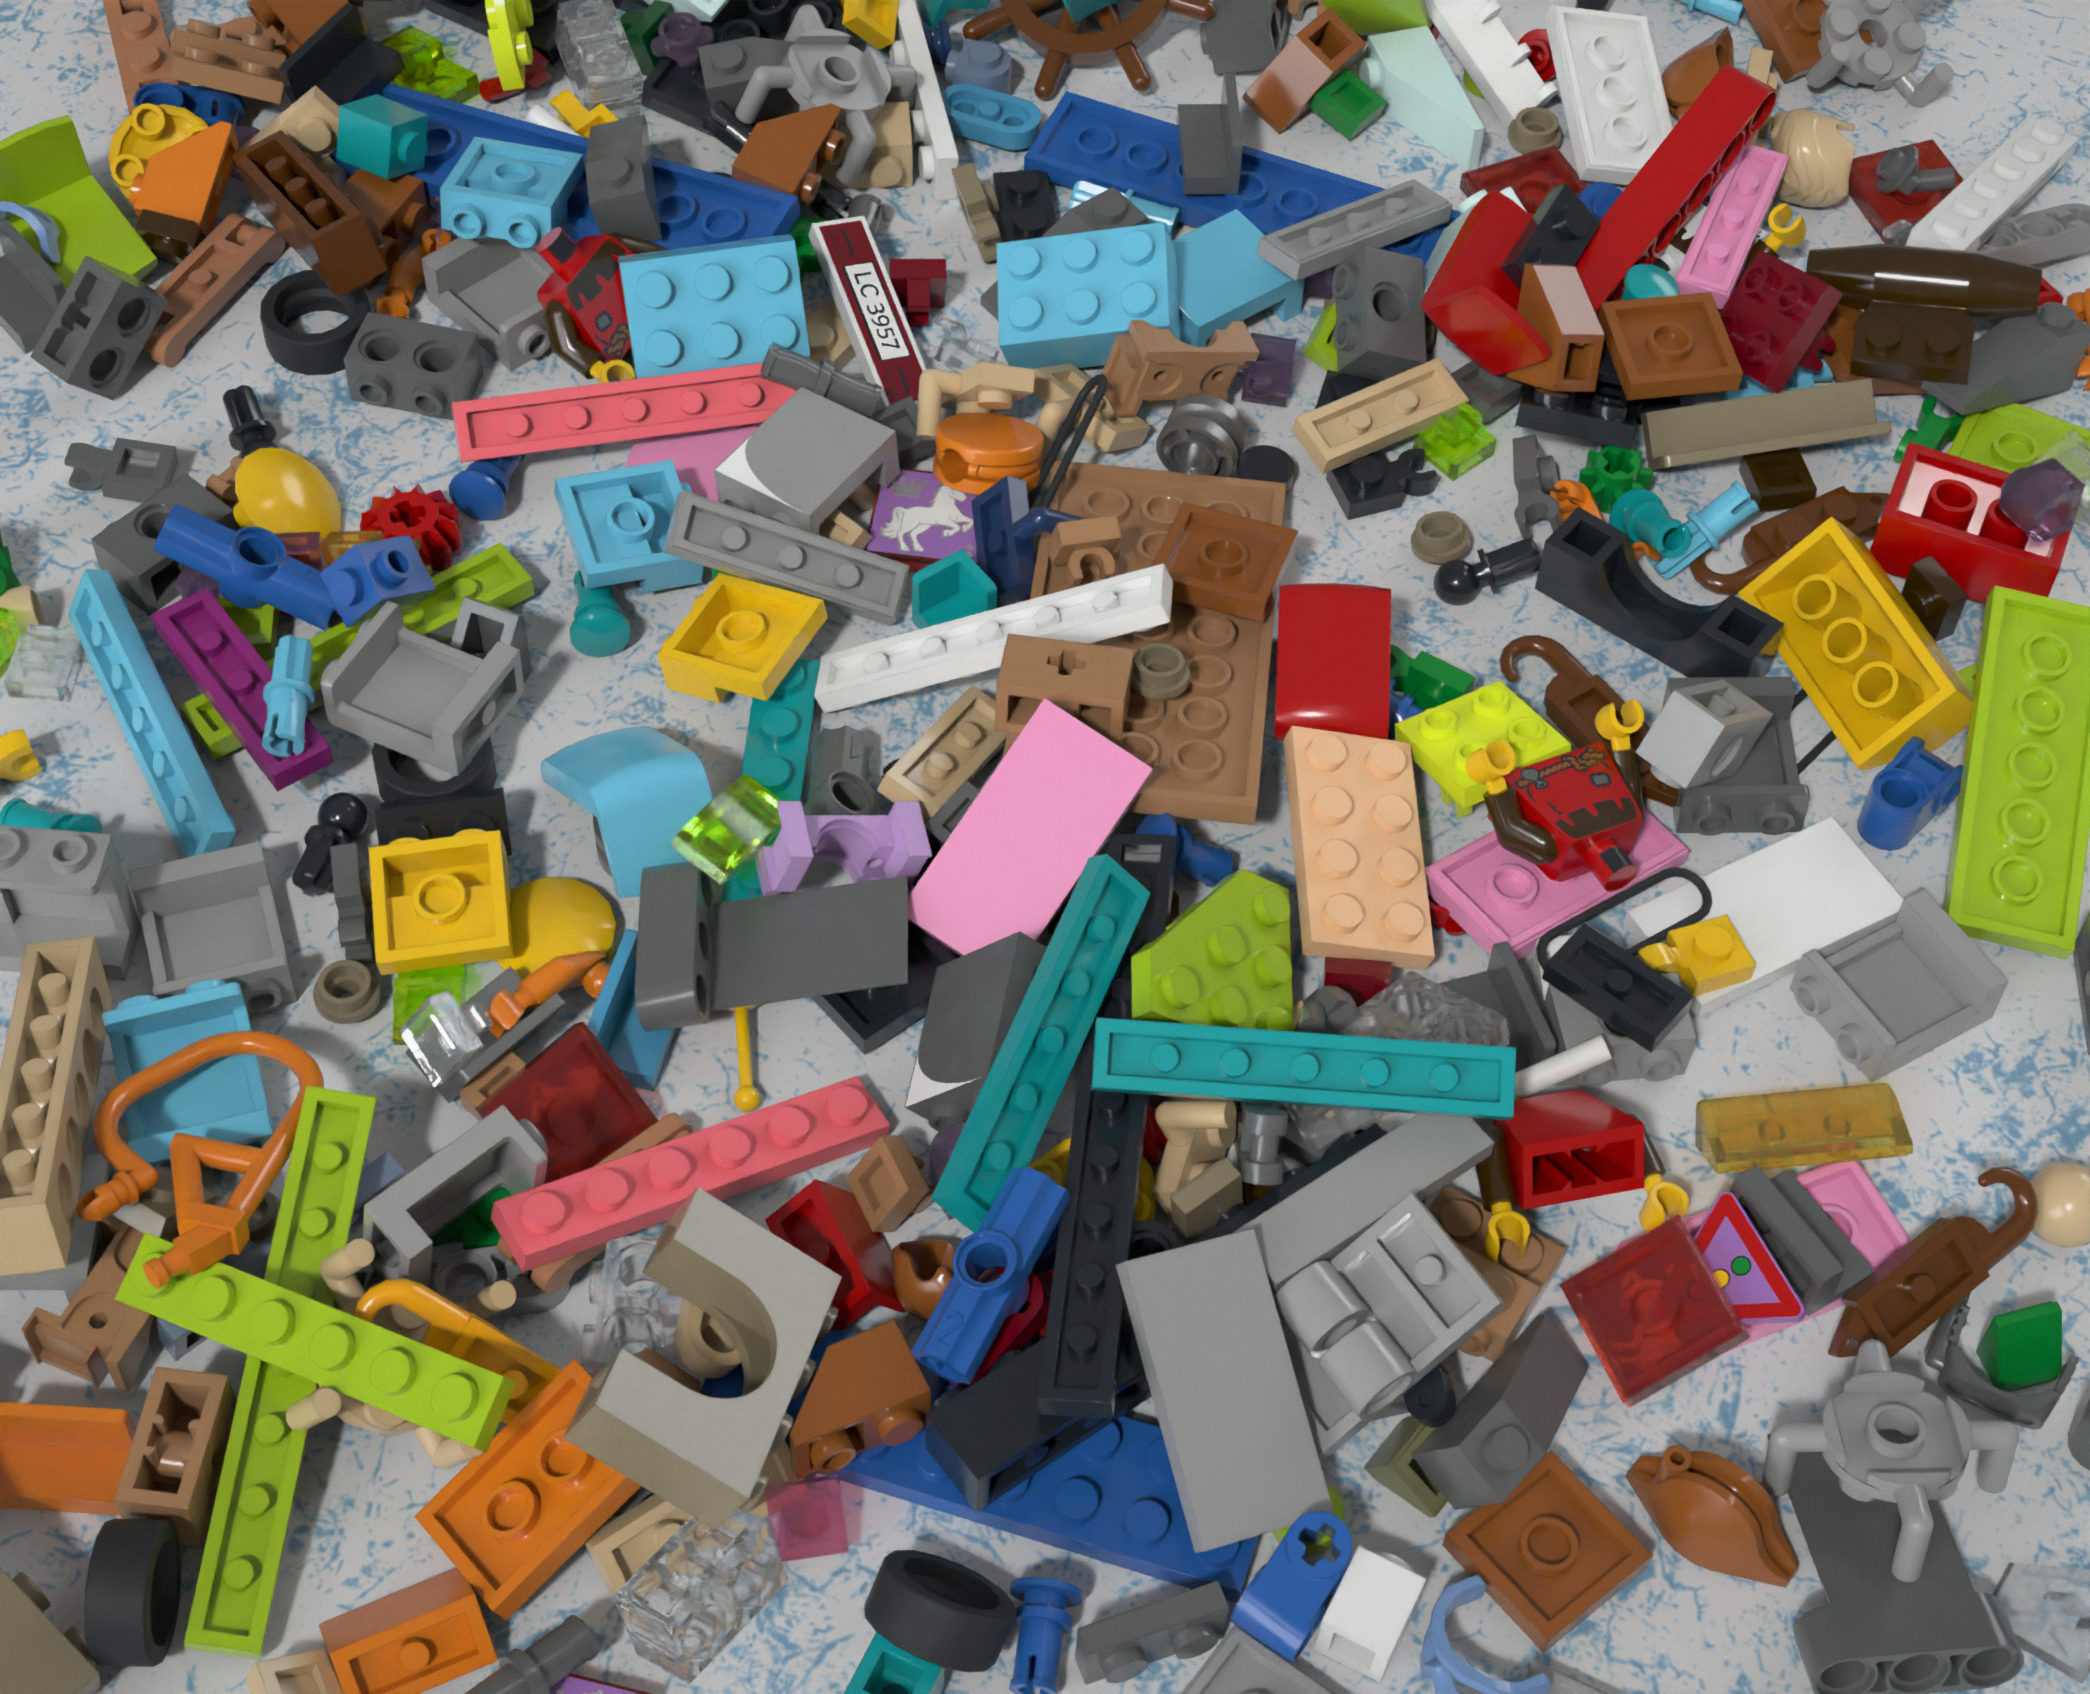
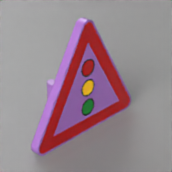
M1725 1191L1720 1193L1696 1233L1693 1242L1740 1324L1802 1321L1806 1316V1308L1738 1199L1732 1192ZM1684 1254L1650 1313V1318L1656 1325L1719 1322L1686 1254Z

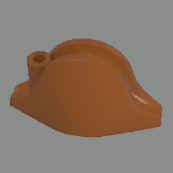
M1728 26L1718 30L1705 41L1680 55L1664 70L1661 78L1669 112L1673 118L1680 120L1723 66L1727 64L1734 66L1733 41Z
M1674 1445L1665 1450L1663 1457L1639 1456L1625 1475L1663 1538L1676 1552L1693 1564L1711 1571L1785 1588L1797 1573L1799 1564L1780 1527L1777 1509L1764 1486L1744 1467L1714 1453L1705 1451L1689 1452L1684 1447Z

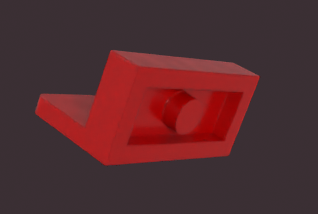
M815 1179L765 1219L771 1233L842 1276L831 1302V1305L838 1308V1314L829 1331L834 1329L843 1331L876 1304L901 1313L906 1312L895 1294L892 1256L880 1233L872 1231L854 1193Z

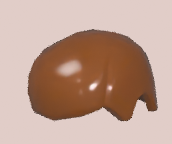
M914 1240L900 1242L892 1249V1275L896 1297L906 1311L921 1320H929L955 1273L953 1257L956 1248L951 1241ZM991 1267L984 1271L979 1277L978 1282L983 1283L998 1268Z

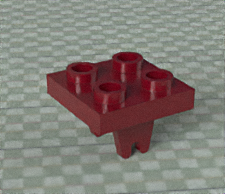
M1759 250L1719 313L1743 375L1779 394L1797 365L1814 371H1820L1823 367V362L1817 358L1818 351L1823 348L1832 352L1836 347V342L1822 326L1843 294L1830 284Z

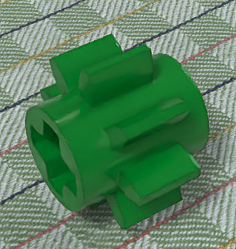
M1609 445L1599 453L1594 450L1588 451L1586 466L1580 469L1578 482L1585 484L1591 491L1601 512L1610 514L1615 501L1631 489L1644 488L1650 490L1653 469L1640 468L1641 450L1635 451L1632 448L1627 449Z

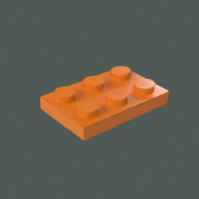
M575 1358L492 1439L487 1453L483 1452L480 1456L473 1458L414 1516L490 1609L506 1621L641 1487L638 1483L563 1439L589 1382L594 1378Z

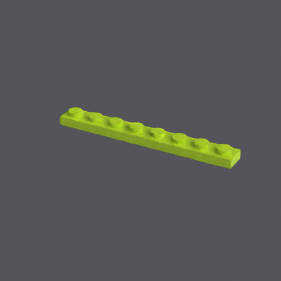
M306 1085L264 1280L334 1308L336 1299L321 1276L320 1265L325 1257L348 1243L377 1097ZM248 1354L187 1626L184 1647L189 1650L261 1660L308 1430L295 1431L290 1428L286 1421V1413L292 1404L317 1390L318 1383Z

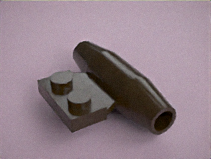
M1890 244L1809 250L1806 273L1830 284L1843 294L1837 304L1864 310L1857 317L1850 374L1965 385L1968 383L1975 325H1973L1971 320L2036 315L2043 268L1975 251Z

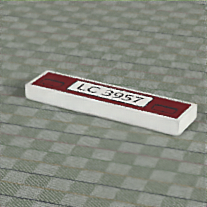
M865 216L812 223L808 236L866 381L882 387L877 403L878 411L909 396H912L918 407L919 378L921 373L927 368Z

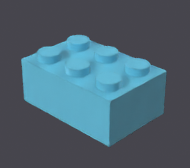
M1165 222L996 243L999 347L1009 366L1036 369L1072 363L1077 368L1105 365L1116 340L1115 334H1130L1128 327L1131 320H1143L1158 329H1170L1172 334L1180 340L1177 256Z
M790 234L618 256L634 370L637 379L763 363L772 342L778 343L779 346L805 357H810L795 240Z

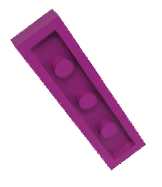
M207 587L151 614L157 633L277 792L334 762L329 744L307 716L304 729V750L300 754L296 755L292 751L291 757H279L270 754L263 748L262 739L268 710L267 704L263 699V689L268 682L272 681L273 672Z

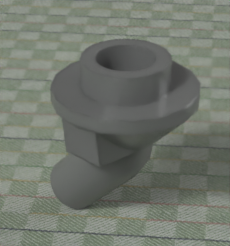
M1906 145L1900 149H1891L1883 156L1876 168V174L1878 175L1876 187L1882 193L1900 190L1905 195H1908L1911 192L1955 189L1954 168L1919 171V151L1913 145Z
M1324 986L1316 989L1307 997L1300 1009L1298 1023L1294 1028V1032L1352 1036L1356 1030L1358 1019L1356 1003L1352 996L1342 988Z

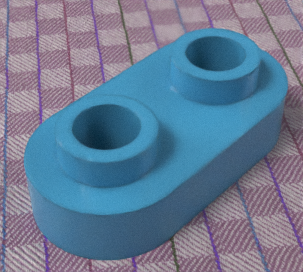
M968 83L954 84L941 92L952 134L1006 150L1018 151L1032 146L1040 133V110L1035 104L1026 99Z

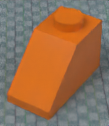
M220 121L150 156L145 173H138L135 176L130 191V205L134 206L133 209L138 219L142 209L195 221L203 233L208 236L213 230L235 162L232 155L238 152L240 146L233 125Z

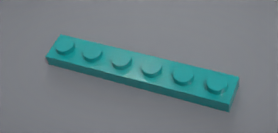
M797 659L768 701L752 698L721 903L763 897L754 853L757 848L773 845L782 828L777 801H801L803 805L817 705L814 694L820 667L819 660Z
M1107 853L1088 858L931 1197L935 1203L973 1233L979 1230L1012 1168L1021 1169L1029 1166L1151 894Z
M1097 1017L1095 1021L1091 1091L1510 1120L1514 1116L1516 1048Z

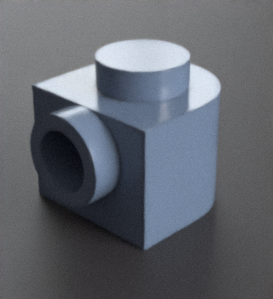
M966 38L961 51L951 50L949 52L945 67V81L951 82L952 85L959 83L973 84L1011 95V56L1006 49L992 42Z

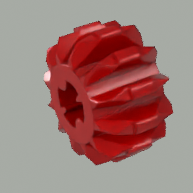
M418 483L411 492L402 493L393 486L390 498L373 497L370 510L361 513L360 531L362 539L360 541L365 543L410 535L431 577L432 571H444L450 568L453 558L461 555L463 538L460 514L456 511L455 504L447 502L441 490L426 494Z

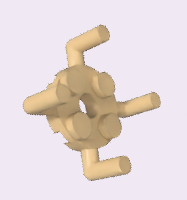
M357 1238L325 1257L320 1265L321 1276L340 1306L338 1310L350 1315L354 1314L358 1301L366 1293L355 1273L368 1266L375 1256L372 1244L366 1239ZM500 1280L465 1298L456 1305L486 1320L511 1307L516 1300V1291L511 1283ZM388 1305L376 1313L372 1324L422 1343L423 1335L429 1322L400 1305ZM319 1384L320 1388L292 1404L286 1413L287 1424L295 1431L308 1430L335 1415L358 1429L363 1427L374 1432L383 1433L381 1435L398 1436L413 1431L432 1464L441 1470L453 1468L480 1456L484 1452Z

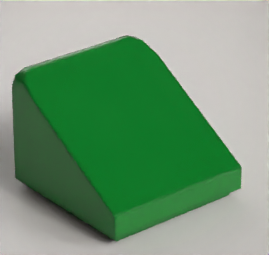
M2048 1301L1993 1317L1978 1345L1976 1353L1994 1387L2006 1392H2013L2054 1381L2059 1377L2062 1368V1309L2057 1301Z

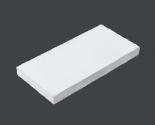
M1550 5L1544 16L1579 180L1629 185L1673 129L1647 17Z
M1833 816L1700 877L1705 881L1711 892L1712 905L1709 914L1699 922L1727 915L1756 966L1751 980L1694 996L1690 1007L1691 1011L1699 1018L1795 972L1802 954L1812 949H1816L1824 958L1896 921L1904 899ZM1692 882L1686 883L1628 910L1623 925L1634 939L1640 943L1697 912L1702 906V895ZM1681 982L1682 989L1690 993L1685 983Z

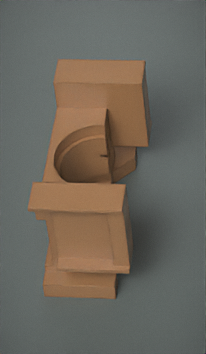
M1131 320L1128 327L1130 334H1115L1116 340L1101 374L1106 376L1107 388L1105 394L1116 417H1136L1143 400H1179L1190 394H1207L1227 402L1228 392L1239 368H1248L1246 361H1256L1260 352L1243 321H1232L1225 330H1215L1207 347H1195L1179 340L1172 334L1170 329H1158L1143 320Z
M111 1215L102 1221H98L108 1247L62 1315L58 1316L36 1307L21 1330L37 1364L40 1365L41 1362H44L90 1381L96 1389L99 1388L110 1372L115 1387L128 1392L137 1378L142 1358L150 1347L149 1333L155 1316L115 1300L144 1234ZM174 1235L165 1240L173 1243V1239L177 1238L178 1235Z

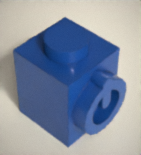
M410 535L355 544L320 573L330 593L331 600L328 602V606L332 611L338 612L346 628L361 626L365 620L373 618L387 601L399 604L403 616L436 590Z

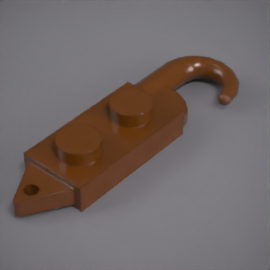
M1841 486L1751 526L1750 531L1744 536L1741 547V554L1747 567L1731 574L1716 573L1709 569L1705 563L1706 556L1713 551V549L1709 548L1690 563V571L1694 579L1706 590L1718 595H1739L1738 592L1831 516L1862 539L1864 543L1873 540L1879 525L1878 520L1884 511L1890 494L1849 492L1844 486Z
M1525 635L1512 640L1503 648L1499 659L1500 669L1510 683L1518 680L1514 662L1523 655H1533L1543 659L1558 674L1547 685L1543 704L1547 710L1546 715L1578 749L1601 742L1606 750L1612 749L1611 740L1602 737L1597 731L1595 717L1602 707L1613 703L1616 710V719L1623 725L1621 708L1625 702L1598 674L1592 676L1563 645L1549 637ZM1644 721L1636 732L1630 734L1631 747H1639L1648 733L1650 727ZM1639 756L1643 796L1674 807L1678 797L1677 789L1657 779L1650 771L1652 764Z
M2009 1167L1991 1168L1979 1175L1977 1181L1982 1187L2003 1183L2010 1188L2014 1196V1209L2011 1215L1990 1233L1981 1223L1971 1217L1953 1214L1936 1220L1841 1298L1846 1308L1829 1347L1828 1354L1838 1358L1857 1356L1859 1347L1863 1342L1875 1339L1885 1345L1889 1358H1892L1990 1276L1988 1271L2021 1245L2034 1229L2038 1215L2037 1195L2031 1182L2021 1172Z

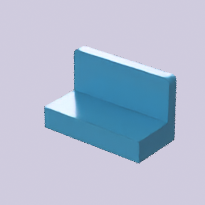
M626 929L586 1027L585 1042L615 1083L654 1092L678 1028L645 1032L642 1028L635 1002L638 931Z

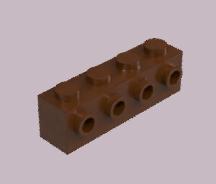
M282 130L232 155L259 212L337 297L347 292H356L365 288L374 277L388 270L379 252V249L386 246V243L371 216L366 215L363 217L353 198L348 193L344 195L328 172L323 174L310 153H303Z

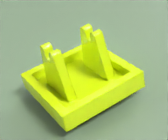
M1500 680L1395 724V741L1410 743L1412 760L1440 785L1444 804L1448 805L1455 802V812L1459 818L1471 814L1473 805L1484 801L1483 794L1488 791L1486 784L1476 783L1466 773L1465 764L1471 753L1481 748L1486 750L1488 744L1503 739L1514 749L1516 764L1513 770L1571 752V743Z

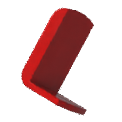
M1496 189L1486 194L1473 207L1421 301V309L1432 323L1464 354L1493 376L1545 361L1552 352L1537 331L1517 312L1521 290L1500 268L1533 217Z
M1303 583L1280 586L1274 738L1284 740L1291 726L1388 740L1391 589L1341 583Z

